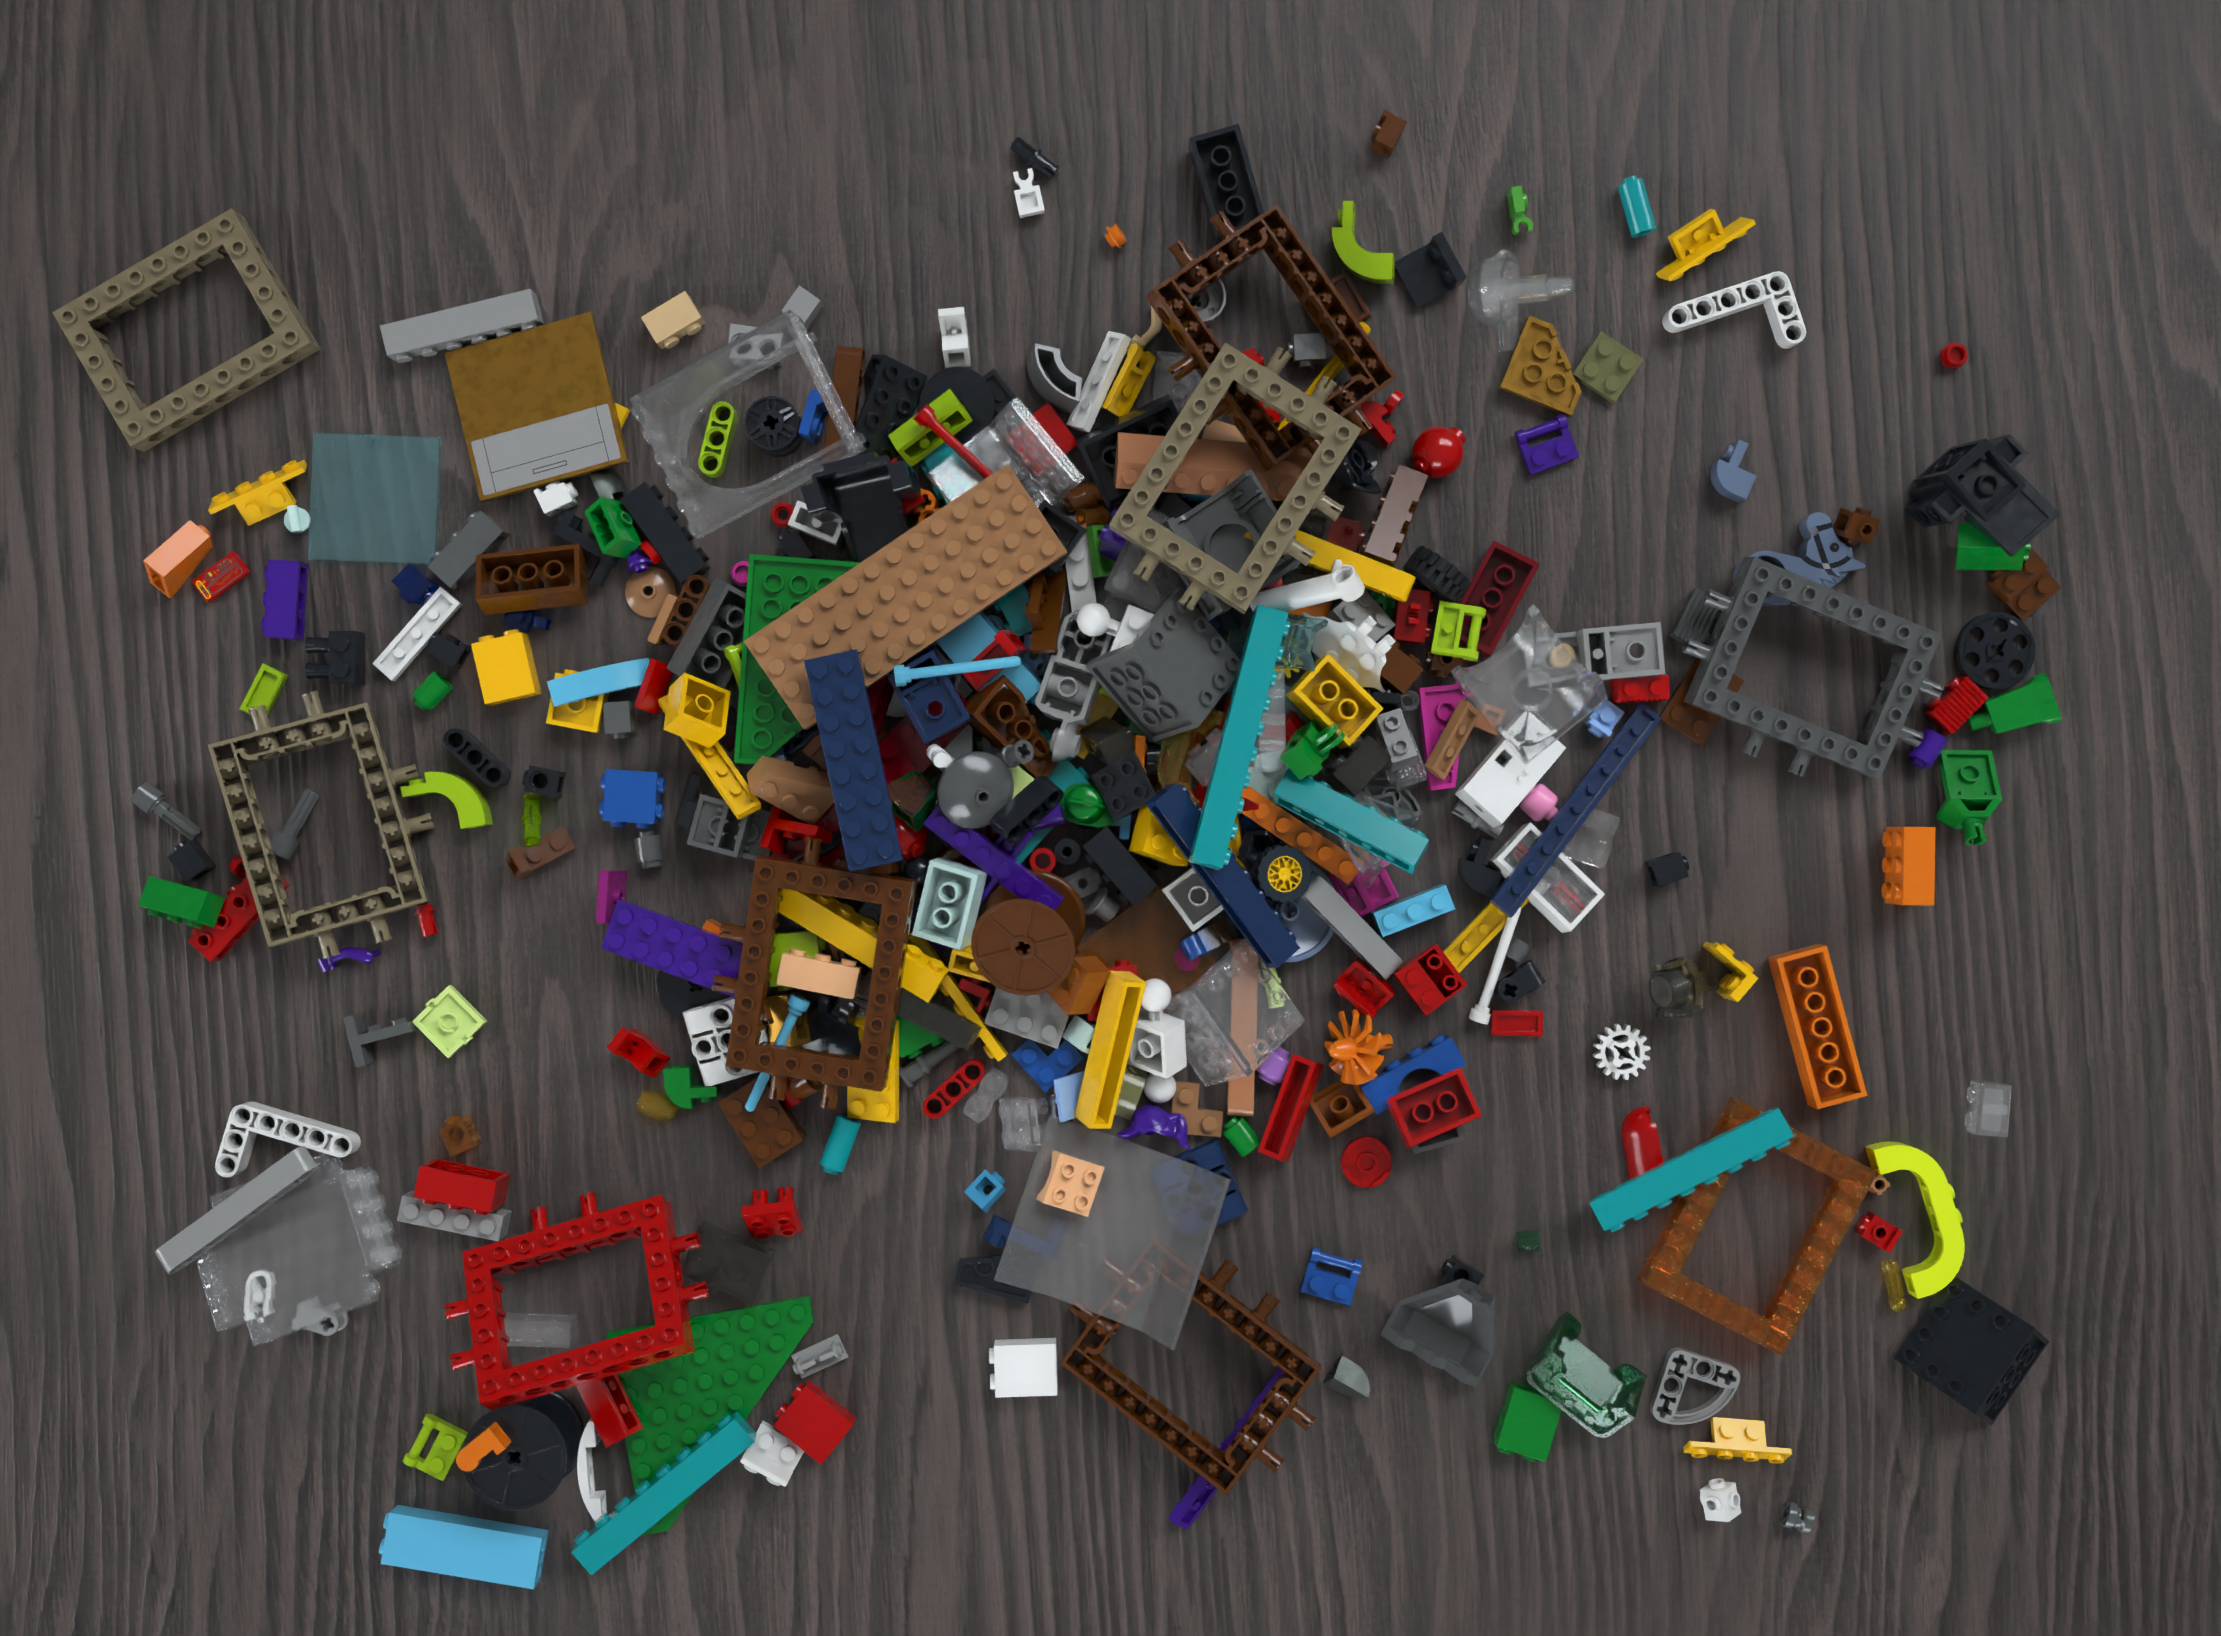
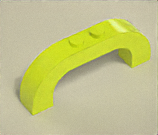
M1889 1141L1865 1146L1873 1172L1883 1175L1896 1170H1909L1918 1181L1934 1234V1246L1930 1255L1923 1262L1901 1270L1910 1295L1920 1299L1935 1294L1954 1279L1964 1258L1965 1242L1960 1224L1963 1222L1960 1211L1955 1208L1953 1201L1955 1198L1954 1189L1948 1183L1939 1164L1928 1154L1917 1148Z

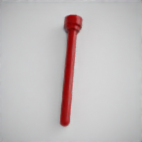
M928 404L913 418L920 427H929L983 479L993 474L936 420L935 411Z

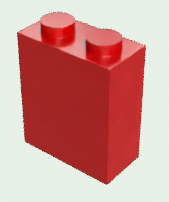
M808 1380L804 1386L799 1383L790 1395L793 1399L788 1406L783 1403L774 1414L777 1419L773 1426L821 1465L852 1428L856 1417L811 1380Z

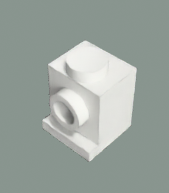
M557 481L547 485L545 491L538 488L533 490L544 514L549 517L559 514L562 509L568 510L578 505L575 498L578 496V492L572 482L566 484Z

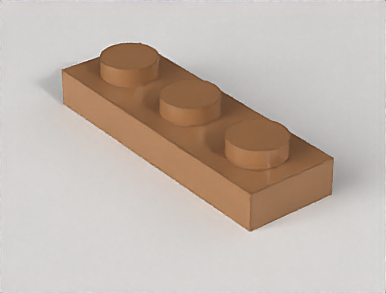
M1460 700L1424 766L1437 778L1445 780L1481 714L1470 702Z

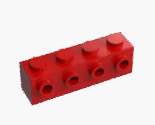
M246 872L244 874L246 878L227 892L226 895L228 897L223 903L215 927L203 925L202 929L194 928L191 932L193 935L188 942L209 962L220 961L259 919ZM281 878L284 889L286 890L290 885L283 878Z

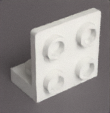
M762 1421L756 1432L755 1442L747 1448L740 1462L744 1464V1468L752 1473L759 1472L766 1476V1479L771 1484L786 1487L804 1451L774 1426Z

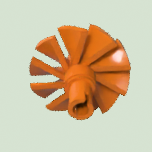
M1356 1009L1351 1010L1353 1021L1352 1026H1350L1344 1011H1340L1338 1019L1342 1024L1344 1034L1338 1030L1332 1021H1329L1328 1028L1331 1037L1338 1040L1335 1042L1324 1041L1325 1048L1330 1056L1333 1057L1329 1066L1333 1071L1341 1075V1082L1352 1085L1365 1084L1378 1076L1375 1071L1383 1062L1384 1055H1378L1377 1053L1382 1050H1391L1393 1046L1388 1044H1393V1039L1389 1034L1381 1035V1032L1375 1036L1370 1034L1372 1032V1019L1370 1015H1366L1365 1025L1361 1032L1358 1021L1359 1012Z

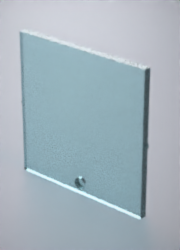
M313 433L311 493L309 494L311 500L308 559L430 564L432 562L431 557L437 552L438 509L441 502L439 499L441 438Z

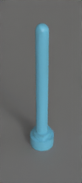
M1018 656L914 669H910V666L904 667V664L895 665L893 668L896 687L907 686L906 683L912 682V679L1017 667L1021 664V659Z
M791 994L787 1003L789 1005V1013L775 1042H778L777 1045L786 1044L798 1016H802L803 1012L807 1011L811 1003L809 1000L799 995ZM760 1073L746 1102L745 1109L752 1112L755 1110L771 1076L769 1073Z

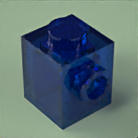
M408 563L391 581L401 590L399 595L409 604L412 602L419 605L425 604L439 588L417 565Z

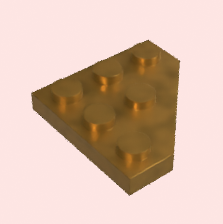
M1529 315L1499 389L1571 417L1582 391L1572 374L1571 365L1565 351L1560 346L1554 325Z

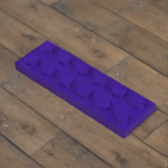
M623 899L617 900L601 949L709 989H712V984L715 985L716 983L712 982L715 974L733 978L739 976L743 948L742 943L734 940L720 939L718 934ZM718 991L728 996L736 997L734 993Z

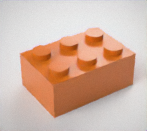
M1886 827V832L1883 833L1882 843L1885 847V857L1882 860L1885 883H1883L1881 890L1885 903L1934 906L1936 827Z

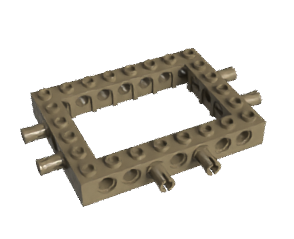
M1225 343L1109 523L1110 530L1146 553L1133 571L1134 575L1140 577L1143 570L1146 569L1141 579L1148 582L1149 577L1160 562L1189 579L1191 583L1178 602L1185 606L1191 597L1186 607L1191 611L1194 610L1203 592L1208 591L1242 614H1245L1282 554L1285 555L1287 553L1305 566L1308 565L1315 554L1314 550L1295 540L1296 532L1311 509L1317 508L1336 521L1345 507L1324 495L1325 491L1323 490L1362 429L1325 406V401L1337 386L1331 379L1328 386L1324 388L1329 377L1322 376L1313 393L1307 395L1279 376L1288 360L1292 357L1286 351L1279 360L1284 350L1281 347H1277L1268 364L1262 366L1229 344ZM1233 380L1236 381V386L1241 393L1245 395L1246 393L1250 394L1256 400L1264 403L1263 407L1267 409L1269 407L1286 417L1287 422H1294L1300 428L1308 431V435L1312 438H1324L1238 574L1147 516L1149 511H1153L1155 503L1164 488L1167 489L1169 486V481L1178 466L1181 467L1184 457L1192 444L1197 442L1198 436L1206 422H1210L1218 403L1226 397Z
M313 691L310 692L311 698L308 693L301 695L308 714L306 719L271 727L266 705L257 706L256 709L252 707L248 711L255 728L253 733L209 744L208 748L268 947H276L314 936L318 938L323 959L330 958L331 955H340L333 934L335 929L367 920L371 924L375 943H382L392 939L385 918L387 914L430 902L410 837L414 833L434 829L435 827L432 821L422 824L432 820L430 813L408 820L406 817L404 818L396 788L398 784L420 779L419 773L415 772L418 771L415 763L395 770L389 768L371 706L368 703H363L324 713L318 695L319 692ZM352 738L354 743L352 748L356 751L361 769L359 771L364 777L363 781L368 793L367 798L372 803L376 816L374 821L378 825L379 835L383 842L382 848L387 853L391 866L389 871L393 875L396 885L380 887L378 890L365 892L361 895H352L351 898L328 902L325 905L316 906L308 910L303 909L292 914L248 765Z

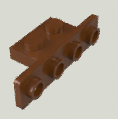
M1062 570L1060 573L1049 577L1044 575V573H1039L1033 577L1032 584L1028 585L1030 601L1029 604L1025 605V617L1027 620L1030 619L1033 629L1030 645L1031 653H1055L1057 651L1067 580L1066 570Z

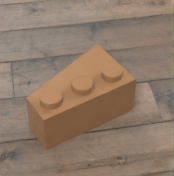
M762 756L747 773L749 789L752 794L810 825H814L834 803L829 775L827 772L818 771L817 767L809 766V768L794 766L793 762Z

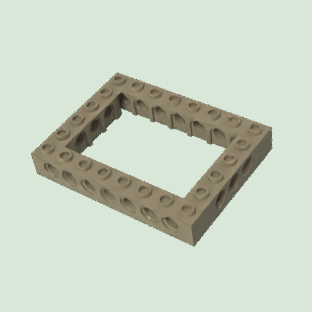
M232 208L52 312L130 447L143 452L320 350L318 343L247 221ZM228 253L274 334L147 407L145 403L141 402L133 388L135 387L134 383L127 378L120 366L122 362L115 357L110 349L108 338L96 331V329L108 322L113 323L116 317L128 310L133 311L137 309L136 306L151 297L156 298L159 296V292L173 284H180V280L195 271L200 272L204 270L202 267L218 258L223 259L226 257L225 254Z

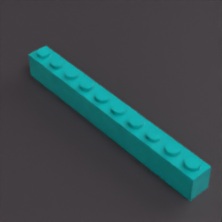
M1259 604L1253 611L1188 862L1216 870L1222 869L1223 865H1228L1231 856V850L1228 849L1230 839H1235L1238 824L1234 822L1237 813L1241 814L1245 799L1241 798L1243 788H1248L1251 779V773H1248L1250 762H1255L1258 748L1254 747L1256 737L1260 738L1264 729V722H1261L1263 712L1267 713L1271 701V697L1267 696L1269 687H1274L1278 673L1274 671L1276 661H1281L1284 647L1280 646L1282 637L1287 636L1291 622L1287 621L1289 614L1287 612Z

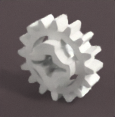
M1614 1024L1613 1031L1605 1027L1606 1035H1597L1601 1040L1600 1044L1593 1043L1598 1052L1592 1055L1594 1058L1600 1059L1596 1066L1599 1068L1605 1067L1603 1073L1608 1076L1612 1072V1078L1618 1080L1620 1074L1625 1080H1629V1073L1637 1077L1638 1068L1646 1069L1642 1063L1643 1060H1650V1057L1645 1055V1051L1650 1050V1046L1643 1045L1647 1038L1645 1036L1638 1037L1640 1030L1634 1028L1631 1031V1026L1625 1024L1623 1029H1621L1619 1024ZM1618 1035H1626L1625 1037L1623 1036L1621 1040L1614 1041L1612 1039L1613 1037ZM1635 1045L1637 1046V1056H1635L1634 1051ZM1614 1046L1623 1048V1051L1626 1052L1625 1054L1629 1058L1621 1056ZM1606 1047L1608 1048L1609 1057L1607 1059L1605 1055ZM1625 1063L1631 1064L1630 1066H1628V1067H1626V1068H1621V1069H1618V1068H1617V1067L1620 1068V1066H1621L1622 1064H1625Z

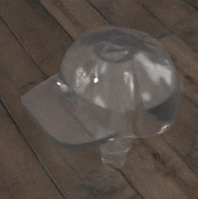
M1502 250L1492 258L1479 261L1471 270L1468 283V298L1474 318L1486 326L1496 328L1498 352L1509 351L1516 346L1519 330V304L1550 301L1551 297H1560L1575 291L1573 277H1550L1549 274L1521 277L1515 255L1506 250Z

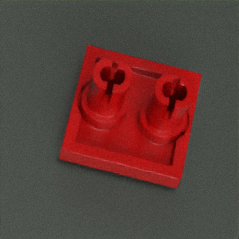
M783 1187L777 1189L778 1203H768V1191L765 1189H760V1195H758V1190L752 1191V1205L742 1206V1217L752 1238L767 1239L775 1235L793 1236L796 1233H803V1222L793 1201L794 1189L792 1187H785V1192Z

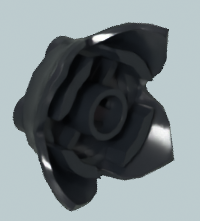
M1361 439L1355 440L1333 475L1334 485L1338 491H1363L1371 494L1382 492L1377 481L1372 479L1373 476L1369 475L1375 470L1377 465V447Z

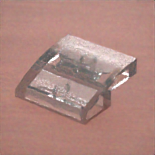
M1593 809L1562 853L1567 858L1604 869L1613 847L1612 840L1620 822L1619 816Z

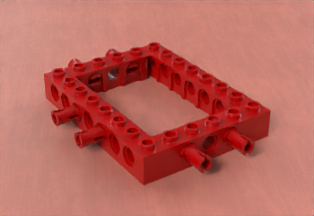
M592 1192L586 1193L587 1198L582 1194L579 1196L582 1210L581 1218L548 1227L547 1208L537 1207V1212L533 1208L530 1210L532 1232L462 1252L467 1298L446 1303L444 1309H449L445 1311L448 1320L469 1314L473 1347L469 1350L452 1353L450 1359L455 1361H450V1364L454 1371L475 1364L479 1403L494 1410L695 1352L687 1303L709 1298V1292H706L709 1288L706 1281L684 1287L679 1253L701 1248V1243H698L700 1237L696 1231L676 1238L671 1203L665 1197L658 1195L598 1213L596 1194ZM642 1235L656 1326L513 1367L508 1355L507 1343L509 1342V1337L506 1335L504 1322L506 1312L503 1310L501 1298L503 1287L494 1277L507 1273L513 1275L521 1269L531 1266L537 1268L545 1262L556 1259L564 1260L566 1256L580 1252L589 1253L591 1252L590 1249L604 1245L613 1246L615 1242L632 1237L637 1239Z

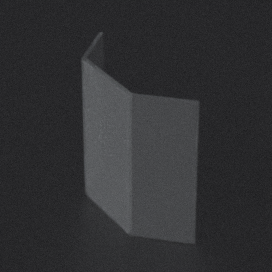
M1049 1115L994 1280L1068 1302L1140 1330L1168 1348L1175 1350L1231 1179L1192 1163L1095 1129H1089L1070 1121L1059 1122V1118ZM1053 1150L1105 1167L1088 1217L1036 1200L1037 1195L1043 1189L1049 1177Z

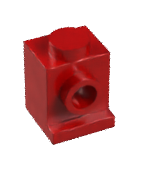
M1867 1211L1866 1215L1864 1214L1859 1218L1855 1231L1856 1234L1888 1253L1891 1252L1903 1233L1902 1230L1870 1211ZM1881 1228L1878 1234L1876 1235L1877 1229Z

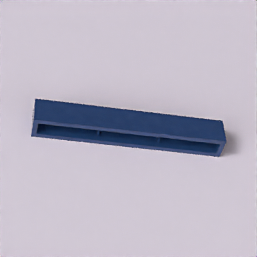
M1179 783L1168 784L1145 804L1188 861L1202 809L1194 805L1189 798V791ZM1232 850L1228 865H1223V868L1220 870L1189 862L1267 968H1279L1300 949L1295 942V935L1281 923L1279 913L1267 904L1265 894L1250 881V874L1239 866Z

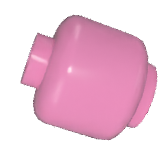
M1537 784L1520 802V808L1534 821H1541L1543 818L1548 821L1558 811L1555 807L1558 797L1544 784Z

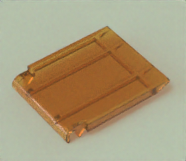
M1159 885L1135 906H1130L1077 946L1079 952L1075 954V957L1096 956L1101 962L1105 963L1106 967H1115L1114 962L1130 960V965H1137V975L1143 981L1156 978L1168 984L1171 990V1001L1166 1008L1220 968L1210 953L1200 957L1199 964L1196 960L1194 961V970L1183 971L1178 968L1182 964L1180 960L1175 963L1174 956L1179 948L1181 949L1179 943L1195 933L1192 932Z

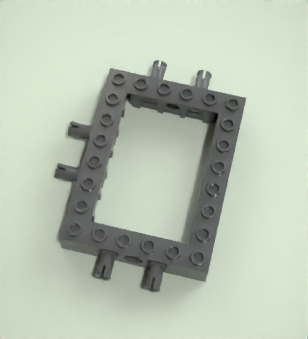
M1756 557L1743 558L1728 596L1713 591L1710 588L1706 590L1704 595L1708 597L1702 598V604L1721 610V613L1707 645L1690 637L1684 641V644L1693 648L1682 646V653L1701 660L1683 702L1749 728L1750 733L1741 753L1757 758L1765 737L1769 736L1795 747L1797 751L1787 770L1795 775L1804 777L1811 757L1816 755L1865 776L1881 779L1897 739L1913 747L1920 745L1921 741L1912 737L1923 739V732L1906 727L1904 723L1917 692L1928 695L1933 699H1938L1942 695V693L1935 690L1943 691L1944 685L1924 677L1942 634ZM1766 595L1780 597L1790 601V605L1801 606L1814 611V615L1829 617L1836 620V624L1853 627L1860 630L1859 633L1863 635H1872L1882 639V643L1897 645L1906 649V651L1895 653L1891 658L1890 663L1892 665L1885 681L1880 684L1882 688L1874 706L1871 705L1870 707L1871 714L1864 730L1861 729L1859 733V742L1727 689Z

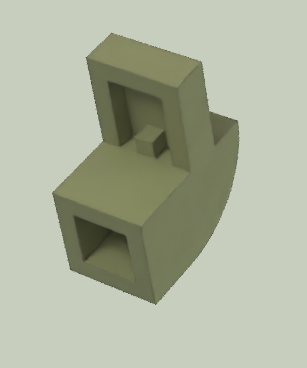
M1129 1064L1126 1065L1115 1115L1131 1120L1146 1082L1147 1071Z

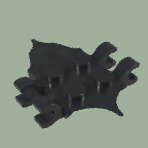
M821 994L819 1006L812 1004L806 1011L811 1042L803 1044V1049L817 1052L827 1050L829 1051L828 1053L843 1056L852 1054L860 1058L859 1028L852 1024L859 1012L860 1005L853 1001L849 1002V1006L842 1004L839 1010V1017L831 1013L837 1005L839 997Z

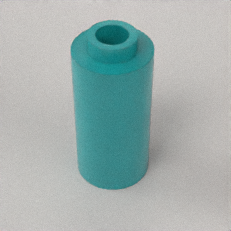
M1637 176L1623 179L1621 181L1622 185L1618 186V192L1631 237L1637 238L1657 230L1643 179H1637Z
M837 1114L819 1163L823 1166V1171L833 1175H837L838 1172H844L861 1125L860 1121Z

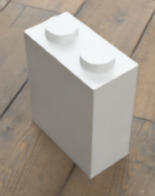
M1056 1338L995 1340L994 1348H989V1363L994 1364L995 1374H990V1389H995V1398L1058 1395Z

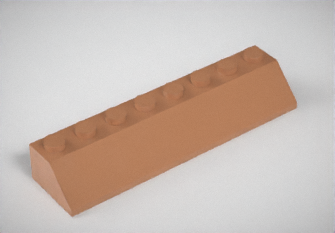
M1118 432L1113 481L1115 488L1132 489L1165 436ZM1198 439L1188 450L1181 467L1178 466L1167 489L1164 488L1162 492L1213 496L1227 487L1241 474L1251 469L1270 500L1284 501L1311 460L1312 454L1307 447H1300L1266 471L1247 442Z

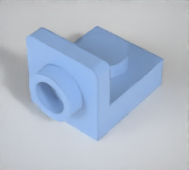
M1603 697L1584 723L1589 726L1587 730L1598 738H1601V736L1604 738L1610 737L1613 733L1612 729L1625 712Z

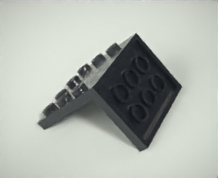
M1954 1277L1935 1296L1893 1359L1992 1426L2049 1341L2033 1326L1957 1277Z

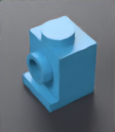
M985 1169L964 1192L987 1213L990 1207L1007 1190L1003 1186L1006 1181L997 1172L994 1171L990 1174ZM989 1186L993 1187V1191L986 1195L985 1189Z

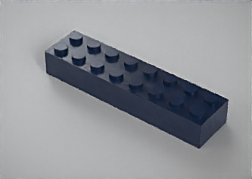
M855 649L804 660L849 871L852 872L903 861L902 848L859 651Z

